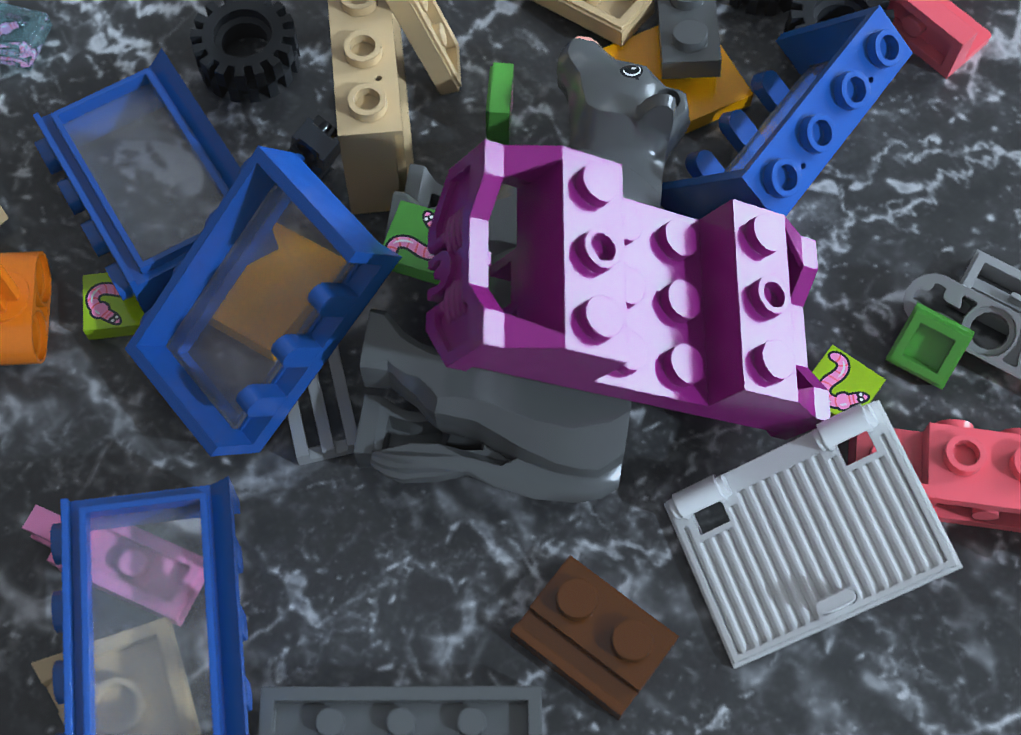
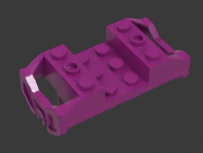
M484 139L449 169L428 231L427 247L429 253L434 256L428 261V270L435 271L434 279L439 280L440 283L436 287L430 288L427 292V300L439 304L426 313V332L445 367L461 371H467L472 367L758 428L766 430L771 437L783 440L817 428L816 424L831 418L829 390L810 371L807 364L803 306L818 271L816 240L801 236L785 215L732 199L697 220L623 197L622 164L565 146L503 145ZM503 183L517 188V247L491 265V252H488L489 219L501 184ZM488 267L489 276L511 281V303L502 309L488 289Z

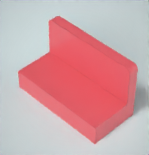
M890 0L887 10H894L895 18L893 25L911 51L946 79L980 51L991 37V33L950 0Z

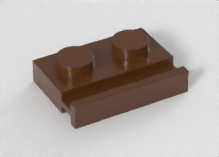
M571 555L529 606V610L519 623H516L510 630V637L618 721L679 638L677 634Z

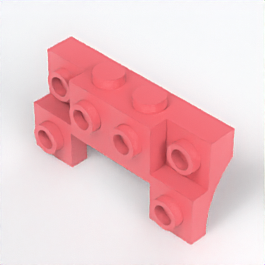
M945 419L936 423L930 422L923 432L894 428L940 522L1021 533V428H1008L1000 432L974 428L972 423L960 419ZM867 431L849 439L848 465L877 452Z

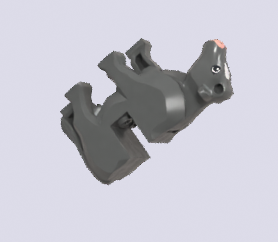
M577 36L560 50L556 68L558 87L568 102L571 141L567 147L622 164L623 197L661 209L662 180L666 161L680 143L690 124L686 93L678 89L666 87L646 66L616 60L592 38ZM410 164L404 193L394 191L384 240L401 200L436 210L443 186L435 181L425 166ZM503 183L501 184L489 219L488 252H491V265L517 247V188ZM488 267V289L502 309L511 303V281L489 276ZM370 310L360 357V370L364 386L381 389L392 388L405 400L416 406L420 412L409 411L399 407L381 395L365 393L353 452L359 468H374L386 478L401 483H430L470 477L493 487L528 498L572 503L602 499L618 489L632 401L472 367L467 371L447 368L436 348L423 344L405 333L387 311Z

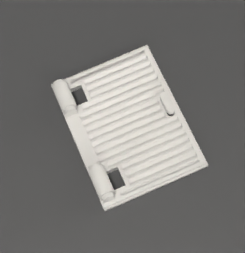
M879 400L863 406L859 403L816 424V429L722 475L716 476L713 474L672 494V498L664 503L734 669L963 568ZM867 431L877 452L846 465L837 445ZM720 501L730 521L703 534L694 513Z

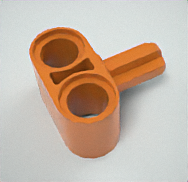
M43 251L0 253V366L42 364L47 356L52 280L49 261Z

